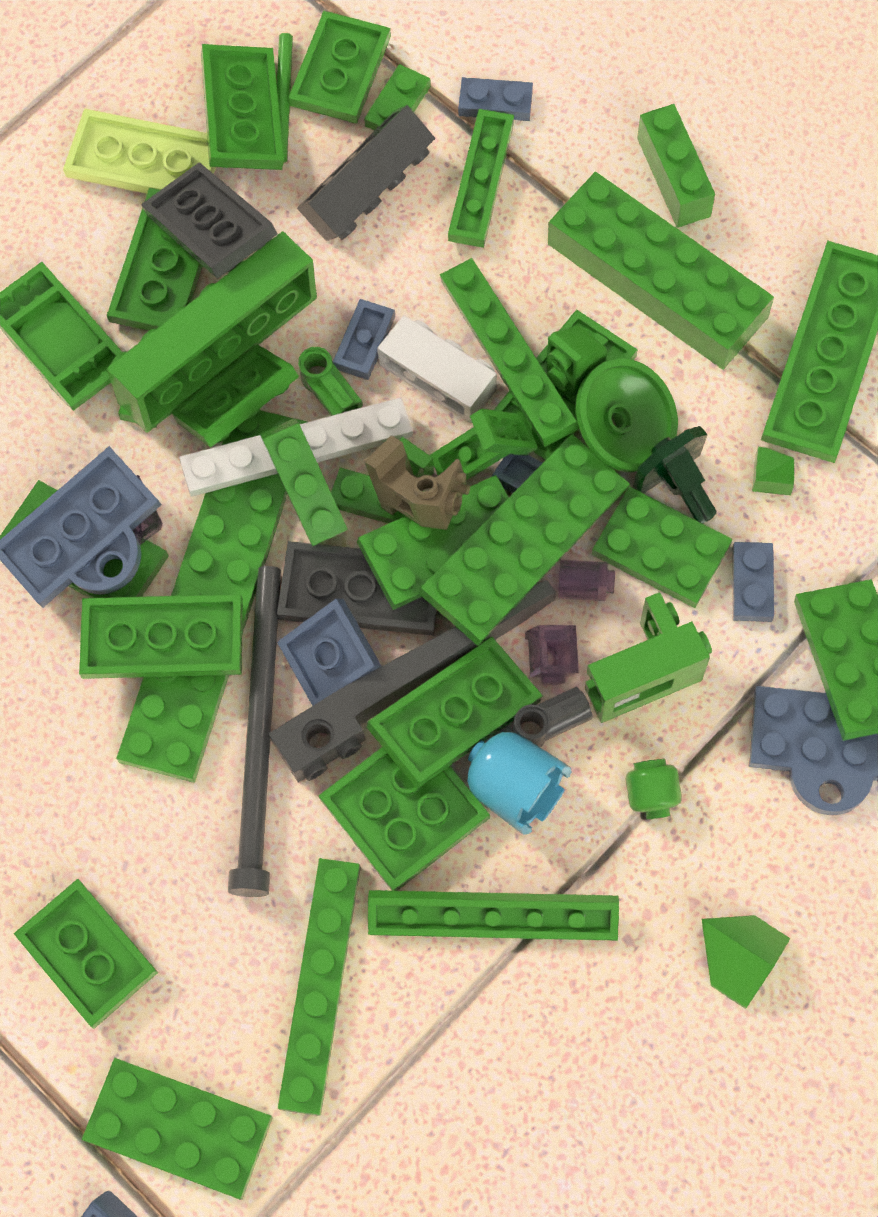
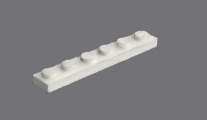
M402 397L300 424L317 463L380 446L391 435L398 440L402 436L406 439L413 435ZM260 435L179 457L190 497L278 474Z

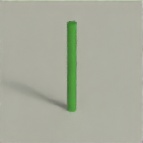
M281 33L279 35L277 93L284 163L288 159L290 115L288 97L291 92L293 36L290 33Z

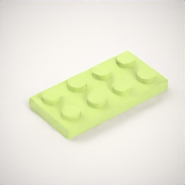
M84 108L63 171L67 178L147 194L149 188L163 189L199 162L213 174L216 167H209L207 133Z

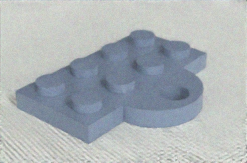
M108 446L0 540V561L42 608L72 582L80 589L93 594L115 592L132 580L140 565L141 547L137 536L132 530L162 504L115 451ZM109 560H122L123 568L119 575L112 578L104 576L103 569Z
M756 686L754 690L749 767L789 771L791 787L796 797L807 808L823 815L845 814L858 807L870 792L873 781H878V734L843 741L826 693ZM824 784L835 785L841 792V800L834 804L825 802L819 794L820 786Z

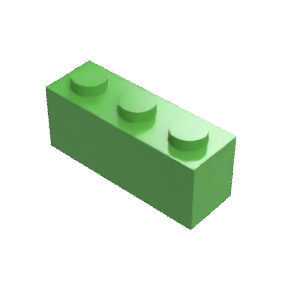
M675 104L640 114L637 139L676 227L679 228L711 217L715 192Z
M294 418L259 434L311 545L319 544L348 530L299 422Z

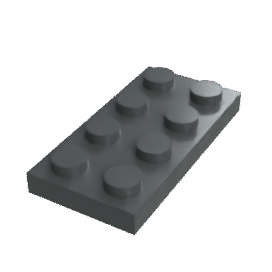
M200 162L141 204L150 219L217 279L231 271L238 263L256 250L261 249L269 240L278 235L272 222Z
M288 541L277 609L278 620L305 622L338 598L344 599L360 628L434 636L437 609L423 597H420L393 610L360 548L321 544L312 546L311 543Z

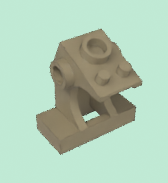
M392 435L364 461L382 509L391 515L399 511L422 527L447 530L453 515L456 516L460 511L462 495H468L470 492V485H467L466 473L463 472L459 459H456L444 472L436 477L424 475L419 478L414 477L403 442Z

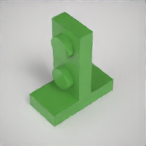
M481 408L470 415L473 428L436 450L430 456L433 457L437 475H440L456 459H459L463 472L466 473L467 481L509 454L527 456L537 450L538 447L525 415Z

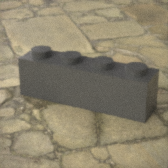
M408 105L393 111L297 209L325 241L337 237L343 240L355 230L357 224L354 221L362 213L368 215L382 202L379 195L386 188L391 191L405 179L406 175L403 171L410 164L416 166L428 156L430 151L427 147L436 138Z

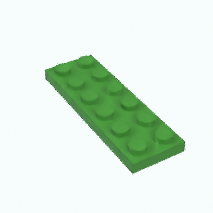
M827 240L761 441L835 463L878 332V255Z
M571 434L421 586L418 594L479 646L627 490L630 483L613 468L598 459L584 443Z

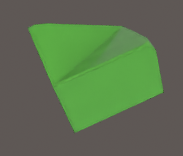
M758 446L755 454L752 491L791 496L794 487V458L769 448Z

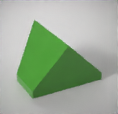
M755 915L701 919L710 986L746 1009L774 968L791 938Z

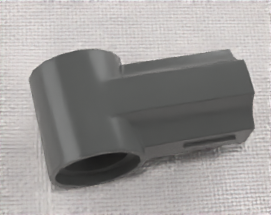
M576 686L538 705L530 704L523 706L515 715L512 732L542 747L547 740L592 720L593 714L583 691ZM528 721L534 722L539 725L541 731L537 734H528L523 731L521 724Z

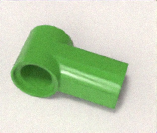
M310 347L301 353L298 359L301 381L308 391L313 392L330 416L359 409L363 406L362 400L333 364L332 357L326 349ZM321 366L325 368V370L319 374H312L308 372L312 367Z

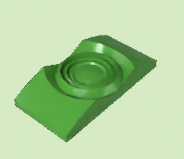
M40 262L0 292V329L68 407L74 411L111 383L107 367L110 366L112 360L122 351L43 262Z

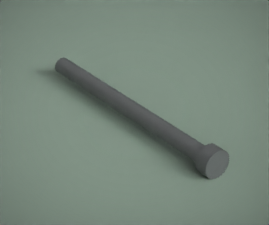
M274 566L259 567L257 577L238 868L231 869L228 878V893L241 897L269 895L270 872L262 870L271 739L269 733L271 732L278 629L277 609L281 582V569Z

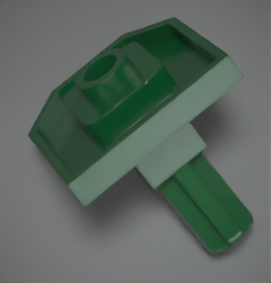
M701 426L689 428L672 440L667 437L656 444L651 450L652 454L638 467L632 487L644 494L663 481L673 495H680L693 518L702 524L710 521L716 515V509L701 485L706 480L694 462L701 455L708 436Z

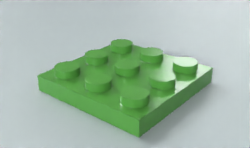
M383 747L318 796L323 805L391 891L401 889L490 819L488 811L475 798L451 766L416 789Z

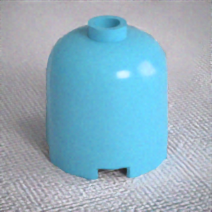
M501 732L491 737L486 743L480 741L474 746L468 757L471 765L468 771L467 782L471 793L477 800L521 834L527 835L532 832V827L529 824L535 818L543 822L555 808L565 791L564 788L559 786L563 776L566 778L570 777L572 771L571 767L525 737L513 732Z

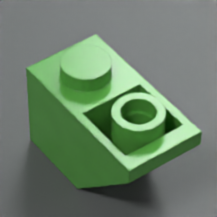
M580 325L553 332L548 337L547 376L559 389L565 388L574 396L578 393L585 376L593 368L606 361L607 348Z

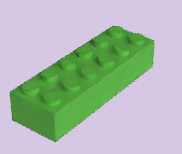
M596 171L548 222L549 246L722 370L726 368L769 318L774 300L773 295Z
M282 231L245 261L242 260L218 282L207 285L195 300L187 306L177 308L168 321L157 329L149 330L137 345L128 352L118 354L112 360L110 366L107 367V372L117 403L132 416V419L146 433L151 431L170 416L171 412L317 299L313 259Z

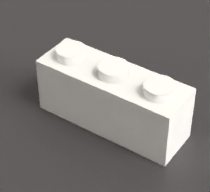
M403 315L377 348L379 365L469 423H472L470 415L483 408L497 390V373L488 362L480 358L473 359L464 353L459 344L451 339L443 340L435 335L432 329L421 320L413 321Z

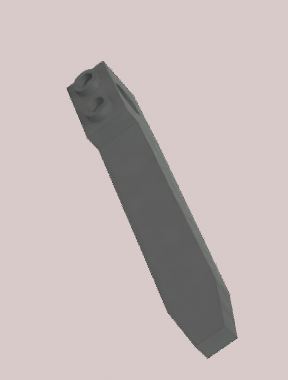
M545 580L538 583L483 642L491 637L495 640L553 602L556 598V591L549 581ZM455 626L332 693L270 732L271 741L298 783L305 778L307 781L314 780L328 769L327 764L338 757L346 759L361 749V743L366 739L360 725L384 711L478 646ZM326 733L330 736V740L325 746L316 748L309 744L310 739L315 734Z

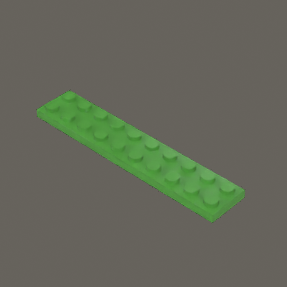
M260 410L257 415L245 420L232 430L229 437L222 442V445L258 436L294 418ZM296 419V420L299 422V424H303V423H307V422H308V421H303V420ZM278 474L205 493L171 596L241 594L243 598L242 635L256 594L258 568L265 566L287 498V492ZM229 675L143 677L116 760L124 765L195 783Z

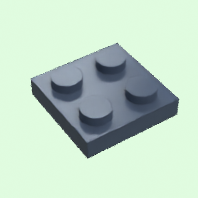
M336 598L277 641L312 706L382 666L344 599Z

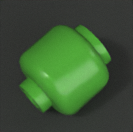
M665 758L633 763L634 769L629 771L625 778L630 808L636 812H645L647 820L671 816L669 808L676 807L682 801L677 768L674 765L666 764Z

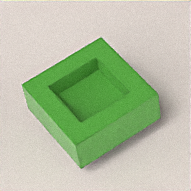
M402 436L400 441L403 442L414 477L432 476L434 474L433 457Z

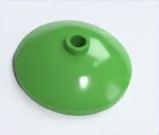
M627 358L605 361L593 368L585 376L579 387L576 399V417L581 435L593 454L606 465L619 471L635 473L638 467L652 454L651 450L656 444L667 437L672 440L677 436L678 415L672 394L660 376L645 364Z

